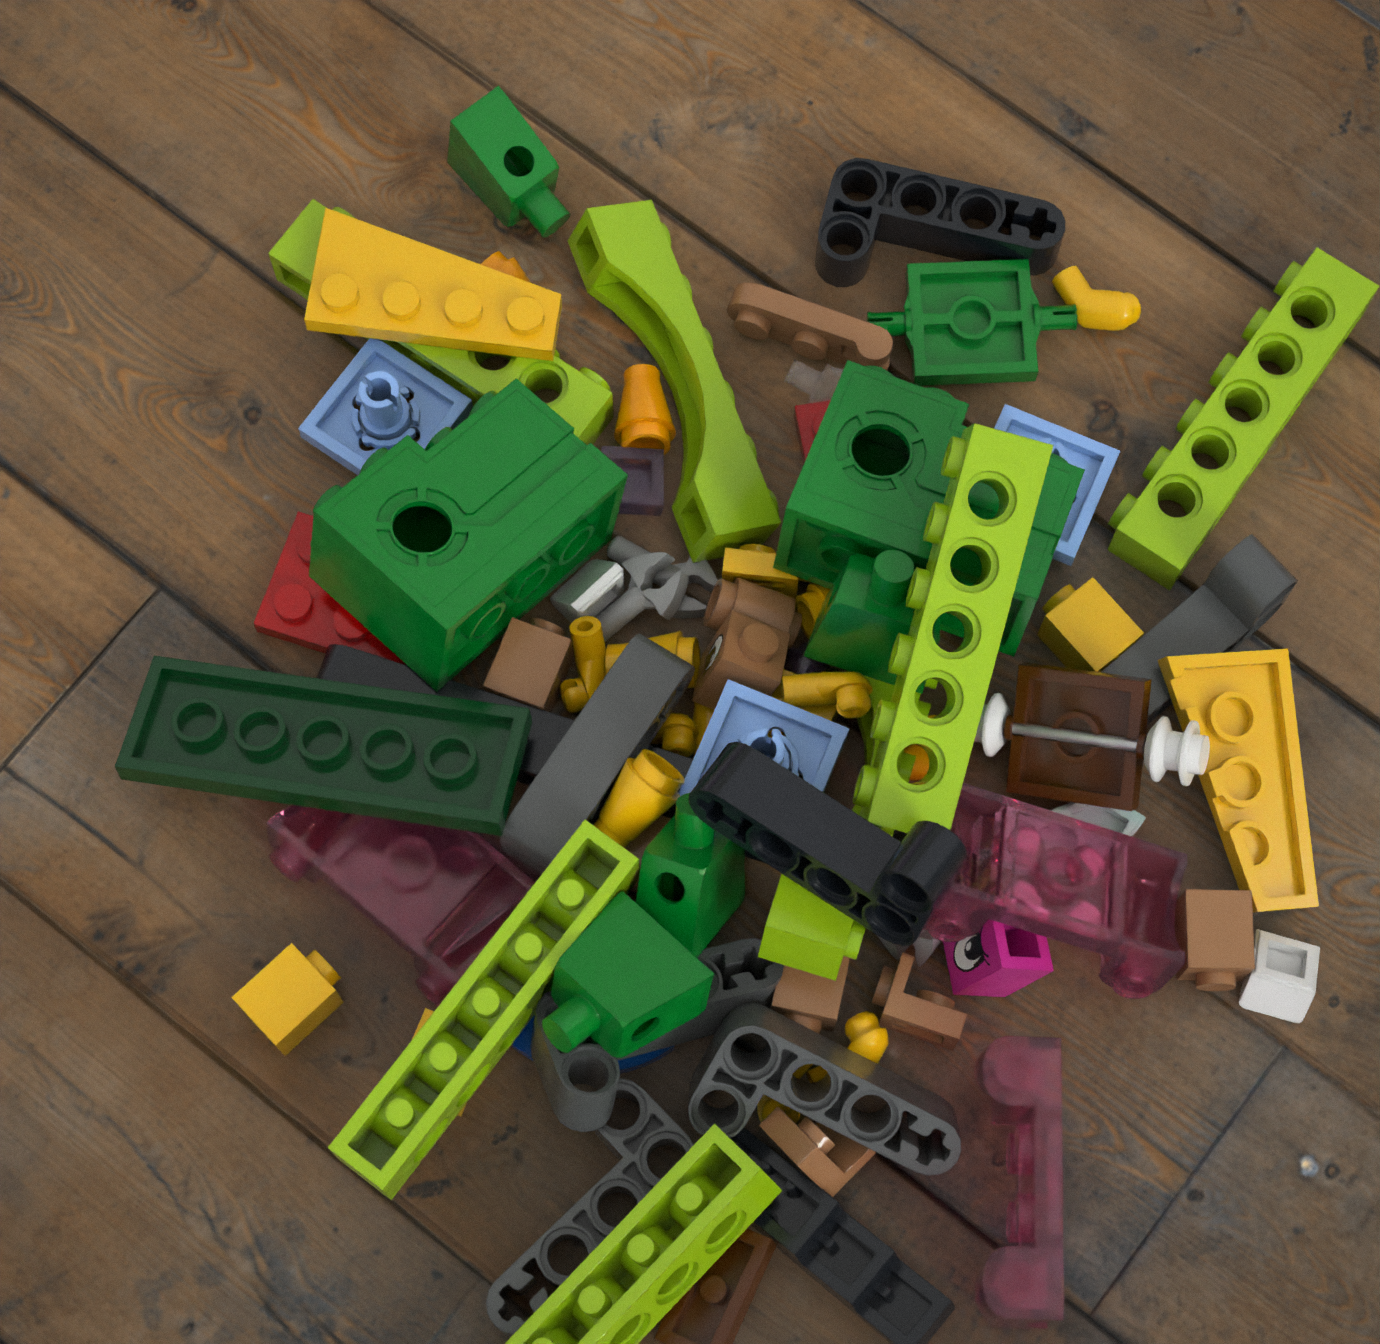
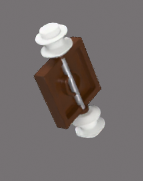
M1028 662L1018 665L1014 714H1011L1004 696L1001 693H995L988 704L983 706L974 742L982 743L984 753L988 757L995 756L1007 740H1011L1006 792L1133 811L1139 806L1143 760L1153 781L1159 782L1166 771L1171 770L1178 772L1183 786H1189L1194 774H1204L1210 750L1209 737L1200 735L1199 723L1195 720L1189 722L1184 732L1172 730L1170 719L1162 716L1146 733L1152 679Z

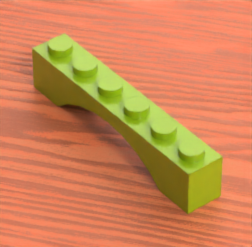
M652 200L587 208L567 240L587 293L612 310L637 334L657 361L672 391L681 421L684 454L680 484L671 508L692 562L697 563L724 557L725 547L739 549L740 546L745 544L763 545L781 524L778 502L774 493L767 488L757 463L755 444L752 438L745 433L735 408L733 389L722 376L713 353L712 337L709 331L702 326L692 301V289L689 280L685 275L681 274L671 249V237L668 228L660 221Z
M865 676L873 689L869 695L871 708L867 714L857 718L864 742L865 765L873 767L879 745V740L870 738L874 715L881 699L891 700L894 685ZM928 678L925 687L936 690L938 681ZM915 692L917 709L924 716L928 717L931 704L920 701L921 693ZM903 749L897 759V770L901 778L908 783L916 756L905 753ZM855 805L852 811L860 816L862 806ZM875 825L893 837V829ZM781 874L765 924L758 957L836 981L843 956L854 960L857 959L866 928L787 876Z

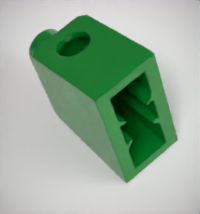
M499 85L450 121L447 163L504 226L509 228L526 217L539 234L546 238L567 222L571 214L554 195L559 173L557 161Z
M898 550L883 551L876 558L860 553L850 554L822 603L804 657L851 672H859L864 676L895 685L897 674L888 672L892 648L899 633L908 635L915 611L913 608L906 607L908 588L915 571L912 559L907 554ZM940 616L936 619L932 631L937 645L940 640ZM927 679L917 687V693H923Z
M687 793L677 799L675 815L645 848L641 860L636 903L698 958L744 901L745 850L700 820L688 802L690 793Z
M621 891L607 904L556 963L551 997L558 1008L542 1020V1028L549 1041L561 1052L569 1053L590 1036L612 1057L623 1058L697 1017L706 1010L714 973L624 891Z

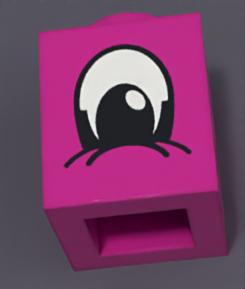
M987 905L946 929L945 936L942 939L953 995L1006 997L1054 971L1041 908Z

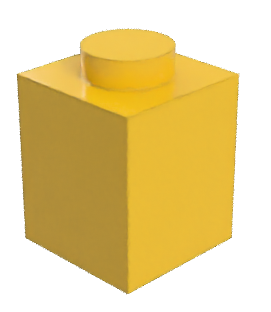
M1092 577L1077 590L1071 584L1066 585L1045 603L1042 610L1046 615L1037 634L1066 668L1102 672L1143 637L1144 632Z
M293 943L287 946L231 997L284 1056L344 1003L333 987L341 979L339 974L315 949L305 957Z

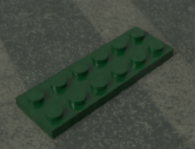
M154 655L115 768L122 780L502 836L533 721L530 708Z

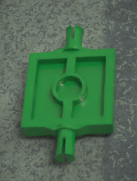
M1029 259L907 264L905 273L907 299L903 311L867 312V322L886 329L891 336H904L905 343L911 353L913 384L918 386L1036 381L1039 372L1036 343L1040 331H1076L1077 308L1075 304L1039 306V301L1031 288Z

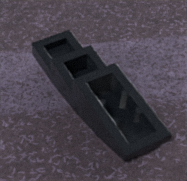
M743 1128L737 1135L731 1137L730 1139L782 1190L751 1226L762 1235L772 1239L780 1251L891 1344H927L955 1310L952 1300L902 1262L892 1248L847 1214L837 1200L747 1129Z

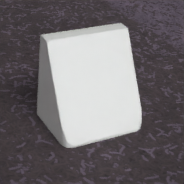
M600 559L591 560L550 598L552 605L571 623L580 617L598 616L624 594L623 568L617 562Z
M1256 929L1254 934L1255 969L1243 980L1239 1005L1244 1009L1289 1022H1302L1316 993L1320 947Z

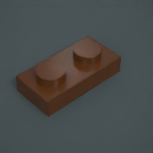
M747 1228L664 1316L654 1339L661 1344H733L777 1244L772 1239Z

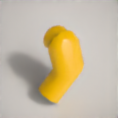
M1070 266L1062 270L1051 282L1066 305H1076L1077 322L1084 328L1109 331L1124 330L1129 325L1136 323L1140 317L1141 304L1135 295L1129 292L1094 290L1090 287L1077 266Z
M869 1011L856 1014L846 1021L845 1034L851 1041L847 1048L878 1064L889 1045L887 1029L880 1028L877 1016ZM817 1066L806 1073L809 1082L812 1083L823 1079L828 1072L821 1066Z

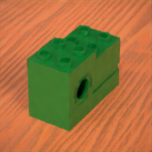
M847 360L787 503L773 568L831 589L850 554L860 553L876 558L883 551L898 550L907 554L912 559L914 570L916 567L926 569L933 543L923 541L925 525L933 503H944L950 478L941 475L943 458L950 438L952 436L961 438L963 430L967 428L963 426L969 404L955 399L951 394L942 389L934 387L924 388L896 378L881 367L863 366ZM1053 453L1050 456L998 650L1013 657L1040 595L1053 559V554L1085 469L1071 465L1064 458ZM975 483L972 486L968 495L970 509L976 516L991 520L999 508L997 493L991 486L984 483ZM959 548L953 554L950 562L952 575L961 584L972 586L977 582L982 571L979 557L975 552L967 548ZM950 613L941 614L940 630L964 638V627L961 621Z
M516 378L499 393L489 391L484 394L473 406L467 419L454 429L445 427L429 441L425 450L407 435L390 450L383 447L375 451L363 464L360 474L344 487L335 485L329 488L318 499L313 508L309 577L437 692L503 635L512 617L520 620L611 541L628 474L592 443L586 445L573 433L574 428Z

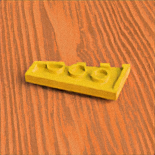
M325 208L304 322L309 331L553 361L562 310V295Z
M1288 648L1166 656L1157 660L1182 731L1184 732L1191 720H1195L1199 723L1200 735L1209 737L1210 750L1207 767L1204 774L1198 776L1239 890H1252L1253 913L1319 907Z

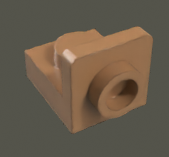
M902 952L896 969L883 966L872 1003L884 1007L879 1025L954 1050L960 1039L967 1014L954 1010L955 1001L942 994L928 990H918L915 997L904 993L915 956Z
M778 1106L759 1125L790 1159L831 1197L876 1153L819 1122L814 1124L807 1116L796 1125Z

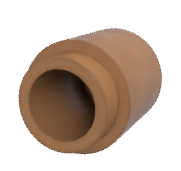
M738 577L733 582L720 578L709 597L704 613L703 626L716 630V634L730 612L734 610L789 633L788 649H790L798 636L802 623V613L795 611L796 602L792 596Z

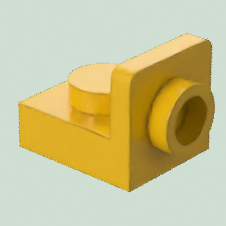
M745 544L740 546L739 549L725 547L722 579L733 582L738 577L792 596L795 599L798 581L810 582L774 569L776 551L771 547L761 544Z

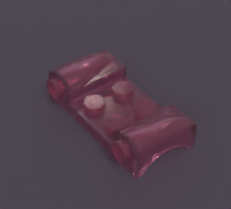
M963 783L950 831L957 835L964 844L967 851V859L950 891L924 928L933 938L944 942H958L978 933L987 920L990 919L1101 954L1100 979L1109 987H1112L1118 995L1129 999L1145 998L1151 993L1159 991L1185 964V952L1179 947L1176 940L1174 918L1180 885L1187 867L1188 854Z
M291 805L283 811L276 813L266 823L268 841L274 849L269 858L274 866L285 877L295 883L302 877L312 883H316L322 878L414 957V967L420 975L415 984L423 995L437 1006L441 1004L535 884L529 876L476 832Z
M1004 1036L994 1040L980 1053L975 1062L974 1075L981 1091L991 1097V1124L1016 1125L1015 1133H1008L1006 1166L1008 1174H1018V1193L1016 1194L1015 1201H1008L1006 1230L1008 1243H1018V1246L997 1248L989 1256L975 1281L974 1296L980 1314L991 1325V1328L1046 1330L1047 1321L1064 1320L1061 1038Z

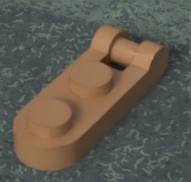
M744 282L736 286L726 310L728 316L734 321L735 329L741 334L756 340L771 338L791 345L795 352L808 359L823 360L827 358L844 365L849 360L863 366H878L888 371L893 340L886 329L764 285Z

